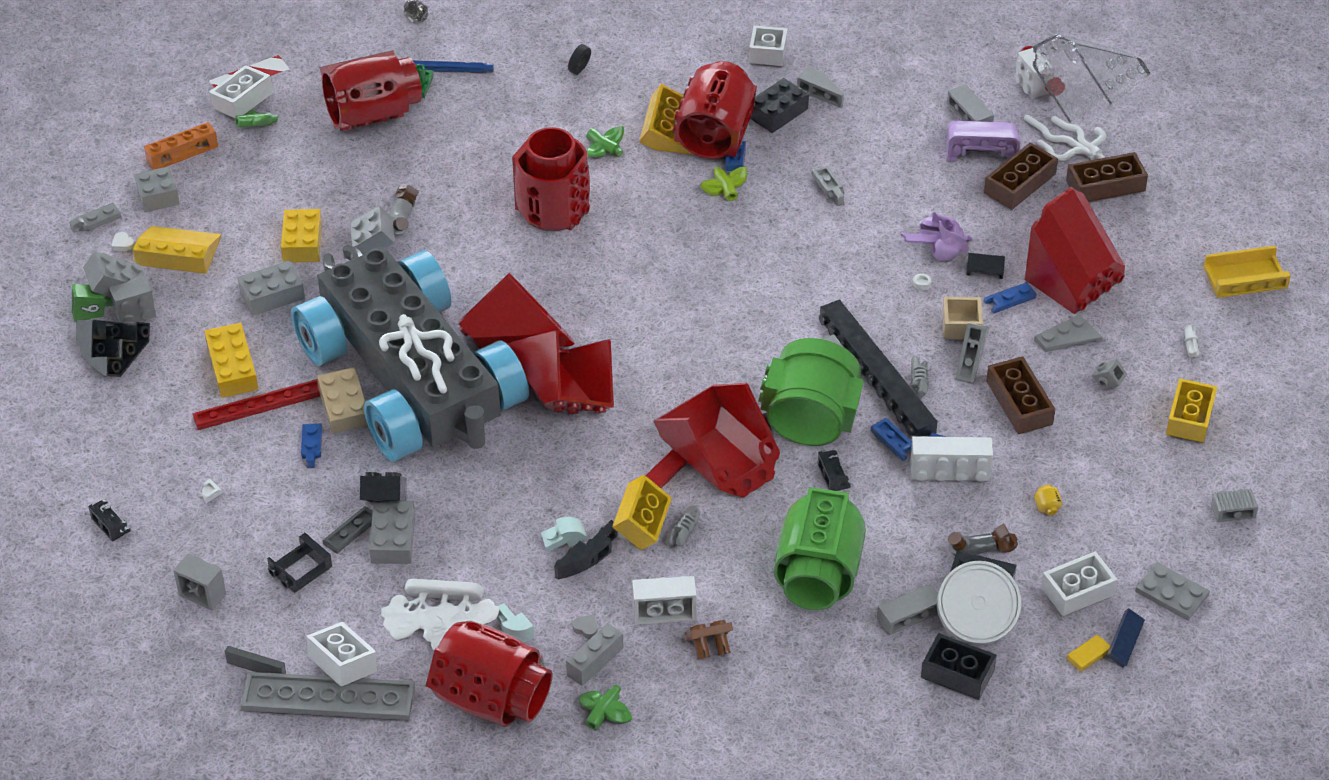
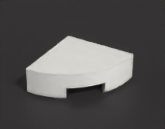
M211 479L204 483L202 497L205 503L222 494V490Z

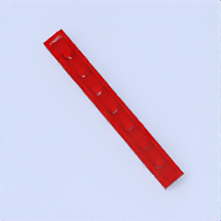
M311 380L192 413L197 430H202L321 397L318 389V380Z

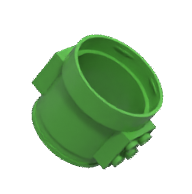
M803 338L787 344L782 349L780 357H773L771 364H767L765 375L767 376L763 378L760 388L761 391L758 402H761L760 410L767 412L770 426L783 438L808 446L830 444L840 436L841 431L851 433L864 382L863 379H860L861 368L857 359L844 347L824 339Z

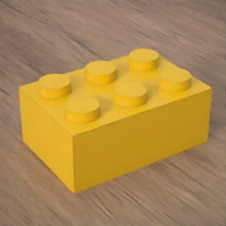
M320 209L284 210L281 239L283 262L289 260L291 263L320 262L322 235Z
M1179 378L1166 435L1204 443L1218 386Z
M643 474L627 484L612 527L637 548L643 550L657 542L672 497Z

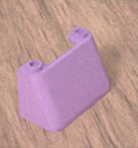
M952 121L947 126V161L956 162L958 155L962 154V156H965L966 149L1001 151V157L1006 156L1009 159L1020 150V137L1017 126L1013 123Z

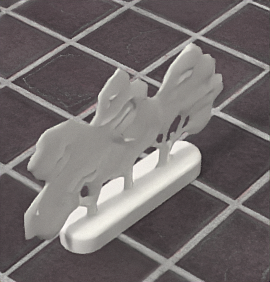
M408 579L405 584V592L412 597L418 598L408 601L405 596L396 595L391 598L389 606L381 608V616L385 618L383 625L386 630L390 631V635L394 640L409 637L421 628L425 630L423 637L426 641L431 642V647L435 650L453 624L463 621L486 624L497 618L500 607L495 606L491 599H484L477 604L469 602L479 601L483 597L484 588L477 583ZM425 598L442 599L441 603L436 607H430L424 602ZM447 599L462 600L458 606H454L446 601ZM418 602L420 603L414 611H409L413 604L417 605ZM466 606L469 607V611H465Z

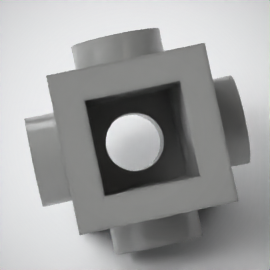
M1116 359L1107 363H1100L1092 375L1100 388L1107 390L1120 386L1127 376V372Z

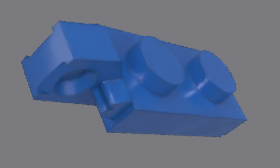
M322 423L302 424L301 456L302 459H306L307 468H315V458H320L322 451Z

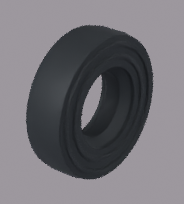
M580 44L574 50L568 62V70L571 73L578 75L587 66L591 57V48Z

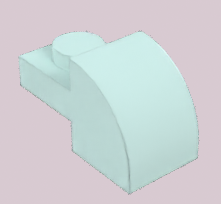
M574 517L556 519V526L541 532L548 551L566 543L571 547L579 541L588 539L583 523Z
M504 603L499 605L500 609L496 619L501 626L502 632L522 642H527L534 638L533 625L523 613L515 616Z

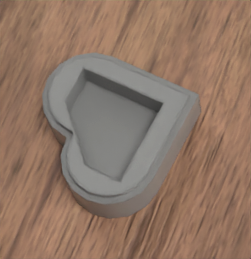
M594 614L578 617L572 622L573 631L576 634H582L585 638L590 639L598 632Z

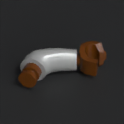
M410 185L398 187L395 193V197L398 199L389 213L393 218L394 234L396 235L403 234L408 230L409 222L407 219L419 193V190Z

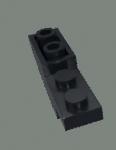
M610 520L606 525H603L594 537H591L586 544L579 541L575 546L570 547L567 554L558 559L554 565L555 578L559 580L579 574L608 556L612 552V541L618 536V531L612 527L614 521Z

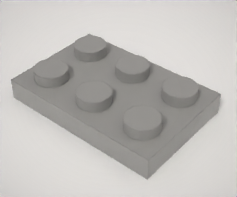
M1156 562L1136 586L1135 592L1189 621L1209 596L1210 590Z

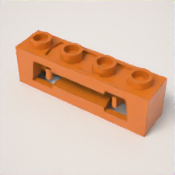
M209 122L145 145L146 161L152 170L164 168L218 147L216 131ZM203 142H207L208 146H205L200 149H198L195 146L199 144V147H202ZM170 156L171 160L161 163V158L164 157L168 160Z

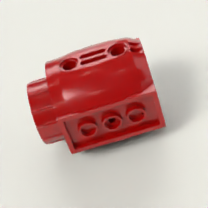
M394 50L319 67L327 111L333 122L334 129L340 128V131L354 129V125L357 127L371 125L370 121H373V123L387 121V117L390 119L404 117V113L409 112V105L421 102L422 99L421 82L414 61L410 57L398 59Z
M718 61L701 66L696 70L694 76L690 77L689 87H686L684 99L680 101V111L677 110L674 120L677 121L673 128V134H675L674 141L679 142L690 153L707 159H717L726 155L736 157L753 113L757 85L752 83L747 73L740 66L732 62Z
M547 127L533 132L512 156L515 210H518L530 225L545 231L568 229L571 231L575 225H579L581 218L584 214H588L590 210V175L587 151L581 142L573 138L564 129Z
M463 621L453 624L434 650L425 686L430 688L438 699L477 718L507 727L516 718L526 722H531L536 718L549 694L553 673L552 670L540 665L542 655H540L538 649L490 626L474 621Z

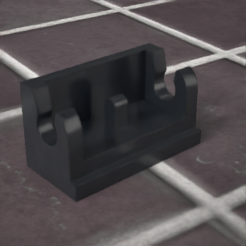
M968 252L966 275L970 276V271L1000 274L999 279H1003L1005 256Z
M837 451L818 452V467L828 489L840 491L851 488L850 482H848L849 478L845 475L839 458H829L830 456L837 455Z
M103 499L94 505H89L88 508L91 519L113 542L129 533L131 528L126 525L127 522L125 520H121L111 509L110 505L100 509L108 503L106 499Z

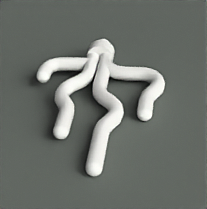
M1030 115L1024 116V120L1040 130L1048 141L1064 142L1074 147L1063 155H1057L1049 144L1038 140L1037 145L1057 157L1058 162L1066 161L1076 154H1084L1091 160L1105 158L1102 150L1097 147L1106 140V133L1101 128L1096 127L1094 129V132L1099 137L1089 143L1085 140L1084 131L1079 126L1068 124L1057 116H1053L1051 121L1066 131L1077 133V142L1069 136L1052 135L1045 125Z
M405 314L401 315L398 322L400 331L384 334L379 340L381 350H388V341L403 338L405 343L400 348L399 358L409 367L414 380L419 381L421 375L418 367L407 356L413 341L417 352L421 356L433 361L432 374L440 393H446L447 387L440 373L441 360L437 354L426 350L421 340L444 339V354L446 359L452 362L454 360L451 350L452 337L443 330L418 331L410 317H407Z

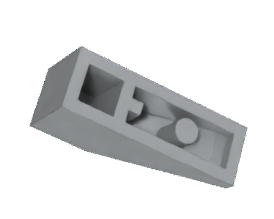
M807 66L797 77V86L809 93L810 96L837 107H843L844 93L822 71Z
M975 323L967 324L955 379L974 383L986 343L988 326Z

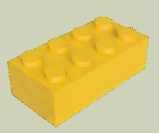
M242 323L204 330L221 398L259 390L256 372Z

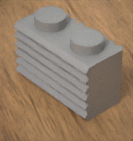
M1252 489L1213 493L1211 507L1217 522L1257 517L1258 505Z

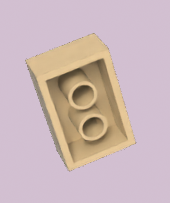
M355 367L317 375L318 389L331 433L334 434L368 426L364 413L365 400Z

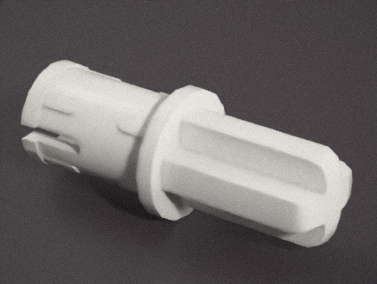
M1187 325L1184 327V345L1187 347L1189 357L1193 358L1199 355V339L1196 336L1195 326Z

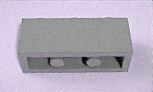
M966 84L948 91L947 104L962 121L993 122V112L984 105L983 101Z
M932 584L921 586L910 593L902 594L891 601H885L878 606L877 619L887 633L892 635L938 615V592Z
M609 623L604 625L566 660L567 676L581 686L586 684L624 648L623 633Z

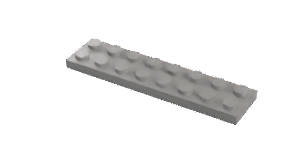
M248 672L241 701V710L410 720L415 681L361 678L347 685L340 686L330 676Z

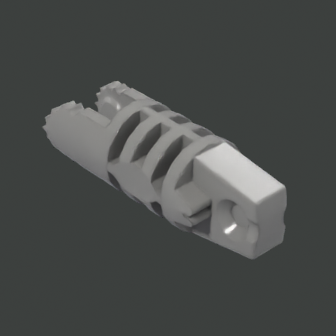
M914 356L911 359V385L919 399H922L927 394L929 386L928 362L922 361L920 365L919 357Z
M690 505L680 516L666 539L667 545L672 546L676 542L678 546L684 545L698 522L700 512L697 506Z

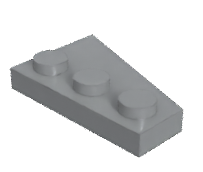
M1079 314L1036 335L1034 341L1045 352L1065 349L1070 345L1079 344L1081 346L1086 345V342H1102L1103 337Z

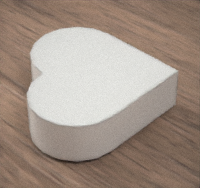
M119 232L114 236L111 246L112 251H130L134 248V240L128 237L127 233Z

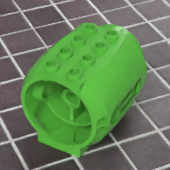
M809 487L807 495L793 503L785 515L776 552L774 576L778 584L783 588L787 599L798 607L808 610L827 609L833 606L836 601L849 595L854 587L865 540L866 525L858 508L849 501V493Z

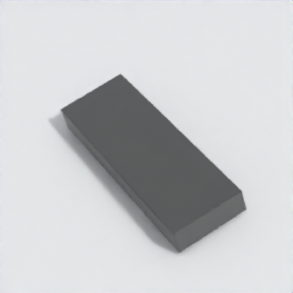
M364 506L323 539V544L338 554L371 527L373 511Z
M227 646L225 650L228 664L254 672L286 674L284 662L232 646Z

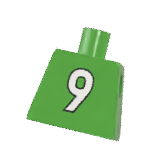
M72 284V315L74 323L76 320L103 317L105 307L113 306L111 297L92 292L90 285Z

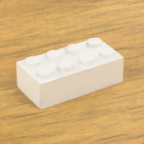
M912 436L911 480L990 481L993 460L992 438Z

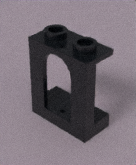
M305 532L299 536L300 545L275 562L270 557L267 558L269 574L273 578L277 577L286 589L289 588L294 593L333 567L331 554ZM305 555H308L319 564L297 580L285 571V569Z

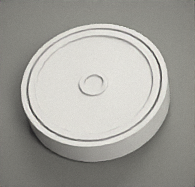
M986 561L967 562L953 569L944 579L937 596V611L944 628L957 640L971 645H987L1005 637L1016 624L1021 610V595L1015 580L1000 566Z

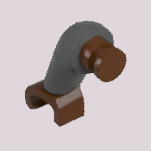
M1004 523L995 528L991 534L964 536L960 532H952L948 536L949 549L954 556L957 550L977 555L997 549L996 545L1004 553L1011 552L1018 546L1016 535L1010 533Z

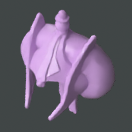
M936 211L932 213V217H927L921 222V234L901 233L905 242L932 244L931 252L933 257L941 261L952 260L961 251L968 252L967 242L972 240L970 235L964 234L955 219L938 215Z

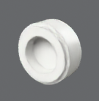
M927 274L915 275L913 277L914 288L921 291L929 289L931 287L930 276Z

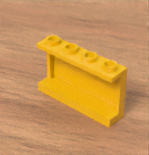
M1274 245L1207 254L1203 268L1216 297L1221 298L1287 289L1291 275L1289 271L1282 270L1276 257L1277 247Z

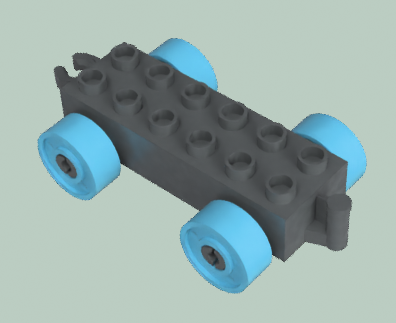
M345 245L343 246L344 259L350 261L335 265L332 254H325L323 257L325 272L317 275L320 296L292 308L291 318L293 327L304 352L313 364L318 367L346 355L347 339L388 390V392L372 398L364 404V413L369 430L385 457L391 462H395L421 450L423 445L421 433L432 447L457 437L468 443L473 449L482 448L485 445L484 423L501 416L500 412L526 401L529 397L526 375L513 350L505 342L497 341L473 353L440 314V312L451 307V292L440 265L428 251L423 250L397 262L384 246L378 249H371L362 255L357 248ZM405 314L407 317H410L418 331L443 330L452 337L451 350L454 355L452 362H449L444 354V339L421 340L423 347L437 354L441 360L440 373L447 387L446 393H440L432 374L433 361L421 356L417 352L413 341L407 356L418 367L421 375L419 381L414 380L409 367L399 358L400 348L405 343L403 338L388 341V350H381L379 345L380 338L384 334L400 331L398 322L401 315Z

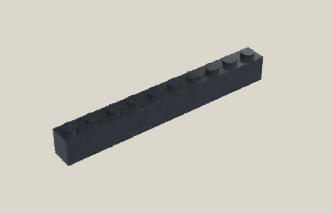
M839 299L821 306L818 317L821 325L828 329L830 336L834 334L841 345L857 359L861 368V374L866 377L869 386H873L876 390L877 396L885 401L888 410L896 415L897 421L904 425L907 434L914 437H930L931 433H937L938 421L842 301Z

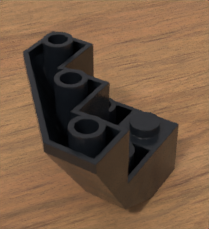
M76 320V341L82 357L103 376L121 377L150 340V323Z

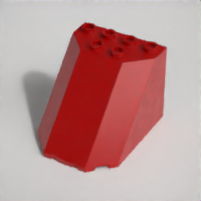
M1070 187L1051 202H1048L1042 209L1041 217L1031 226L1024 280L1073 314L1084 310L1089 303L1096 301L1101 294L1110 291L1112 286L1123 281L1125 277V264L1085 195Z
M510 272L469 310L458 323L460 325L459 330L466 337L470 335L473 338V343L479 349L497 341L509 343L552 331L559 332V347L573 346L575 344L564 328Z
M552 331L506 343L521 363L528 386L545 408L554 409V412L567 411L568 414H578L579 411L605 413L606 409L614 408L610 339L571 349L559 348V332Z
M748 383L711 385L653 421L660 437L720 491L744 498L750 492L763 486L764 483L774 479V467L776 460L779 459L780 450Z

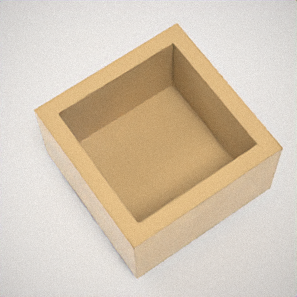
M943 297V339L964 340L968 323L983 325L981 297Z

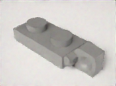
M829 166L812 170L811 176L829 199L833 198L838 206L843 205L845 197L843 185Z
M112 202L69 221L70 227L74 233L82 229L90 231L121 218V212Z

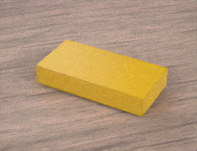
M1097 634L1067 654V660L1082 672L1107 655L1110 645Z

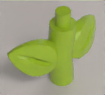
M715 167V179L703 181L700 187L711 196H718L724 192L727 201L736 200L738 193L735 187H740L745 183L747 167H739L730 172L729 175L720 167Z

